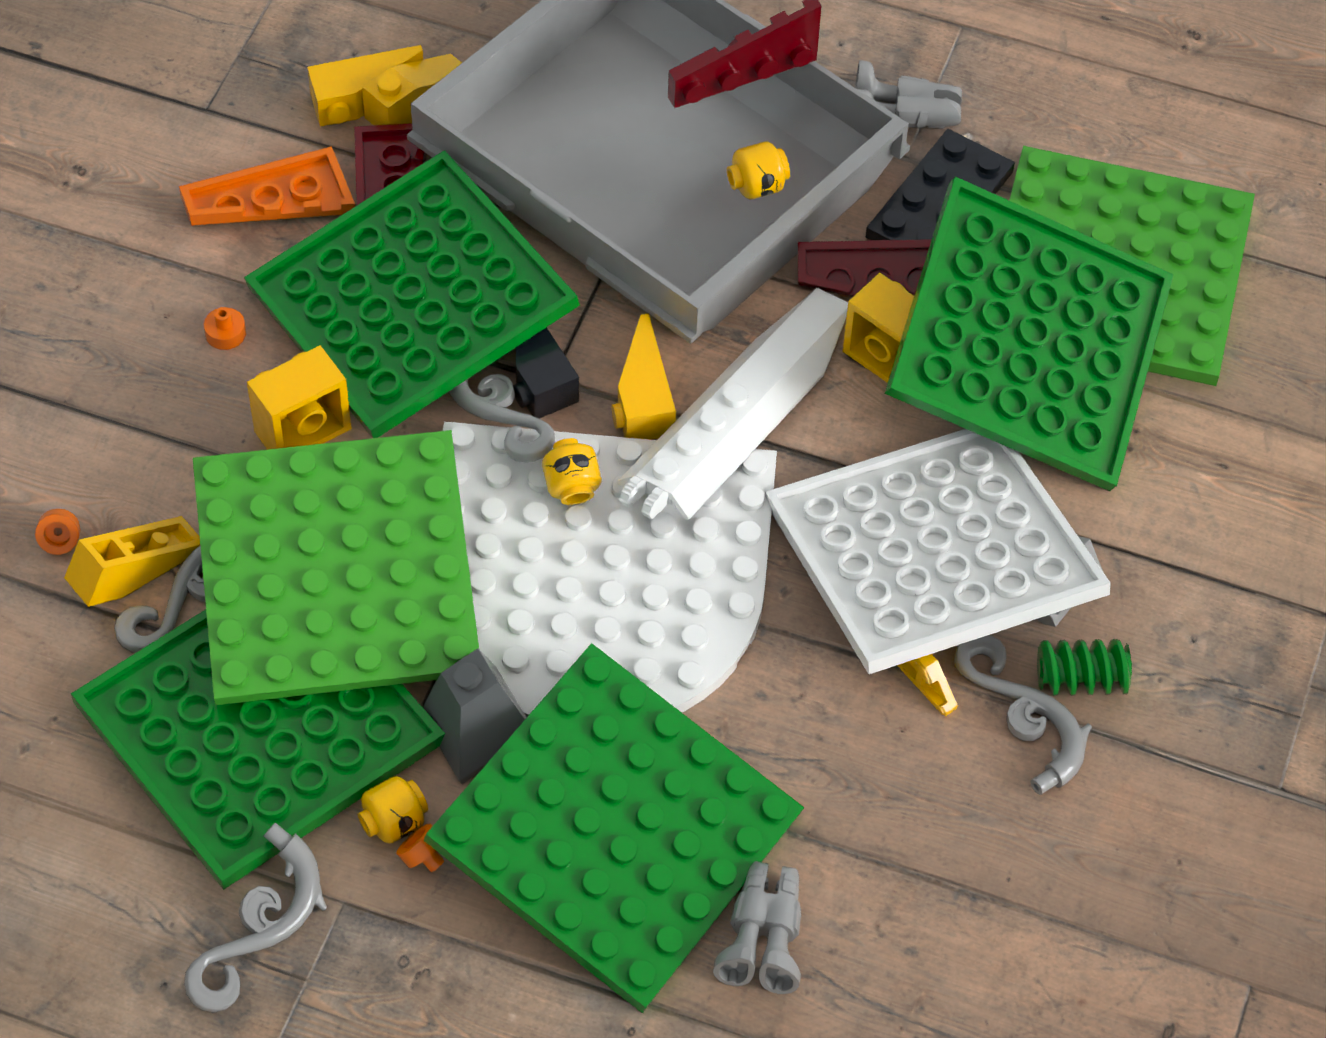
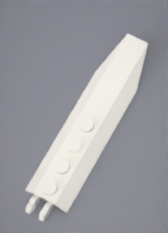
M816 288L757 337L617 481L618 485H625L619 498L621 504L629 508L647 493L649 495L644 501L641 510L643 516L653 519L667 504L671 505L674 503L684 519L689 520L824 376L846 321L848 302Z

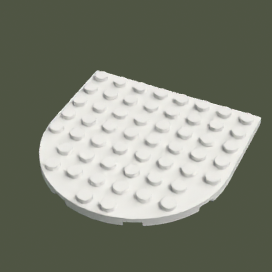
M444 421L443 431L452 430L479 649L497 667L526 718L591 643L680 712H684L704 700L735 671L737 662L745 653L749 644L754 640L761 620L772 508L765 496V492L774 489L777 451L755 449L689 520L684 519L674 503L671 505L667 504L656 517L649 519L643 516L641 512L644 501L649 494L645 493L634 505L628 508L622 505L619 500L625 485L620 486L617 484V481L657 440L554 431L555 443L563 439L574 438L578 440V443L593 447L602 477V483L594 491L595 495L592 499L580 504L565 505L562 504L561 500L553 498L547 490L542 468L543 458L525 463L516 461L508 456L504 448V440L507 432L512 427ZM521 428L522 435L519 437V441L531 442L536 440L540 434L534 429Z

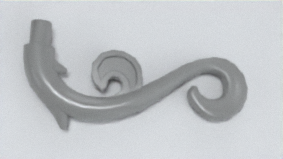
M496 374L483 378L478 386L479 395L471 391L468 379L449 391L455 402L467 412L485 420L517 425L507 432L504 440V448L510 458L519 462H533L544 458L545 454L552 450L555 443V433L548 423L534 416L506 408L515 399L514 386L509 377ZM520 426L534 429L540 436L531 442L519 441V437L522 435Z
M200 546L187 557L178 570L171 588L162 624L157 631L146 636H141L135 631L136 625L141 621H157L159 619L158 611L153 607L133 606L124 610L119 615L114 631L117 641L123 648L136 653L172 631L188 592L197 600L205 602L203 578L199 577L202 572Z
M987 635L957 645L954 661L955 667L962 676L983 688L1016 700L1010 705L1006 716L1008 729L1015 737L1022 741H1035L1042 737L1046 729V718L1051 720L1057 728L1062 742L1060 753L1055 748L1051 750L1052 762L1045 766L1044 772L1031 779L1033 790L1037 794L1042 795L1054 786L1061 788L1078 773L1083 764L1087 738L1092 726L1088 723L1080 728L1076 718L1064 705L1038 689L978 672L970 662V659L978 654H984L991 658L993 661V666L990 670L992 675H998L1004 669L1007 657L1006 648L997 638ZM1037 713L1042 715V717L1032 718L1031 714Z
M276 822L263 837L280 850L278 855L286 861L285 875L287 877H290L292 873L294 875L296 887L292 903L278 920L269 921L265 918L264 911L269 909L276 913L281 910L279 894L272 888L258 886L246 893L240 903L239 916L242 924L253 934L216 946L202 953L190 964L185 972L184 986L186 995L192 1004L202 1011L211 1013L224 1011L232 1006L240 995L239 974L232 965H225L222 969L225 973V984L221 989L216 991L207 988L202 982V974L209 964L222 959L270 948L296 932L310 916L314 905L318 906L322 911L327 908L322 895L318 864L311 849L297 834L291 836Z

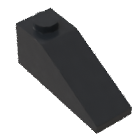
M547 327L516 347V384L513 385L515 398L521 408L527 407L531 415L538 419L579 402V376Z

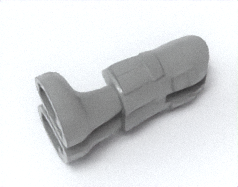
M859 60L855 88L909 123L908 127L923 128L928 126V128L944 129V127L960 124V105L962 102V89L960 87L929 82L927 79L910 76L899 77L897 86L885 84L876 79L871 62Z
M755 861L750 866L743 891L739 894L734 904L730 924L737 933L736 940L716 957L713 973L720 982L726 985L743 986L748 984L755 972L757 940L760 936L764 935L767 937V945L759 971L760 983L770 992L789 994L797 990L801 979L799 967L788 951V943L799 936L802 917L798 901L799 872L796 868L782 866L780 880L777 881L775 891H778V893H766L765 889H768L767 874L769 864Z

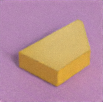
M932 654L897 665L942 715L947 716L957 709L958 705L940 664Z

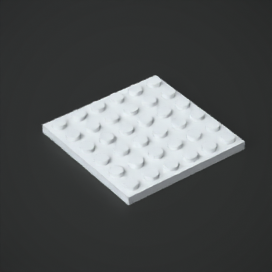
M967 429L765 492V496L772 508L773 517L868 674L1110 595L1111 582L1021 454Z

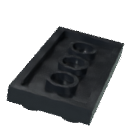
M947 129L866 227L865 237L869 240L932 239L948 185L955 176L996 194L1013 173L1015 162Z

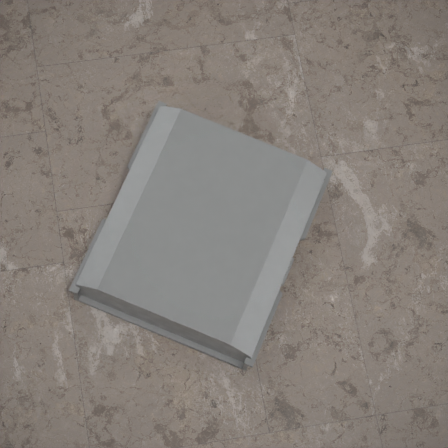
M541 0L411 103L413 130L407 134V140L432 158L445 150L490 200L504 210H510L585 264L586 269L690 344L702 335L703 332L711 330L797 255L798 242H811L867 193L894 156L900 159L910 150V145L906 143L909 123L815 61L802 67H795L775 74L767 79H760L739 86L731 91L715 94L696 103H689L674 108L668 99V73L670 69L713 47H716L719 51L727 48L735 39L734 36L749 29L751 34H754L766 27L751 16L743 14L724 0ZM768 141L776 149L781 148L785 152L789 163L790 177L785 180L781 191L749 200L741 194L739 189L733 190L727 177V166L732 165L733 154L739 148Z

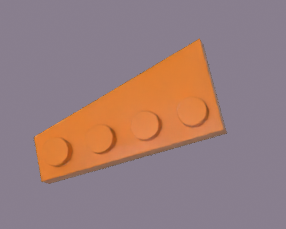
M332 146L179 186L180 196L191 226L343 215L355 207V202Z

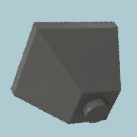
M479 648L440 674L423 706L425 711L445 732L439 747L461 784L477 775L526 719L525 714L497 667Z

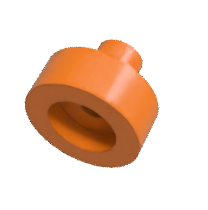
M220 307L211 311L204 320L207 342L212 347L221 350H228L239 346L246 337L243 315L239 311L228 307Z
M51 509L45 512L38 521L35 530L36 541L44 551L50 554L61 555L68 553L78 542L81 531L80 523L73 513L65 509Z
M431 823L413 832L398 848L396 854L408 868H413L423 863L430 872H433L443 864L444 859L441 855L423 841L426 833L433 826Z

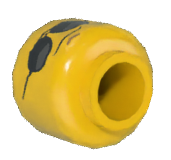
M764 141L736 150L733 154L732 165L727 166V177L733 190L739 189L745 198L753 200L781 191L785 180L790 177V168L783 149H776L772 143Z
M567 438L557 441L553 444V449L545 454L542 460L547 490L553 498L561 500L562 504L574 505L592 499L595 495L594 491L602 483L598 460L593 447L578 443L577 439Z
M395 776L363 793L361 800L363 811L357 815L362 828L369 837L377 835L385 843H395L423 826L424 813L428 812V804L422 791L413 780L405 781L403 778Z

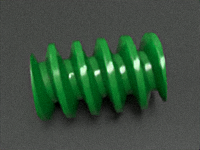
M1095 639L1092 641L1090 649H1088L1084 640H1077L1071 651L1068 642L1060 640L1055 650H1053L1051 643L1048 640H1043L1039 644L1037 653L1039 689L1041 691L1044 684H1049L1053 696H1058L1061 684L1066 683L1070 695L1075 696L1079 683H1084L1087 694L1093 695L1096 683L1101 682L1105 695H1110L1114 682H1119L1122 693L1128 694L1132 675L1129 645L1126 643L1123 648L1120 640L1112 639L1106 650L1103 641Z

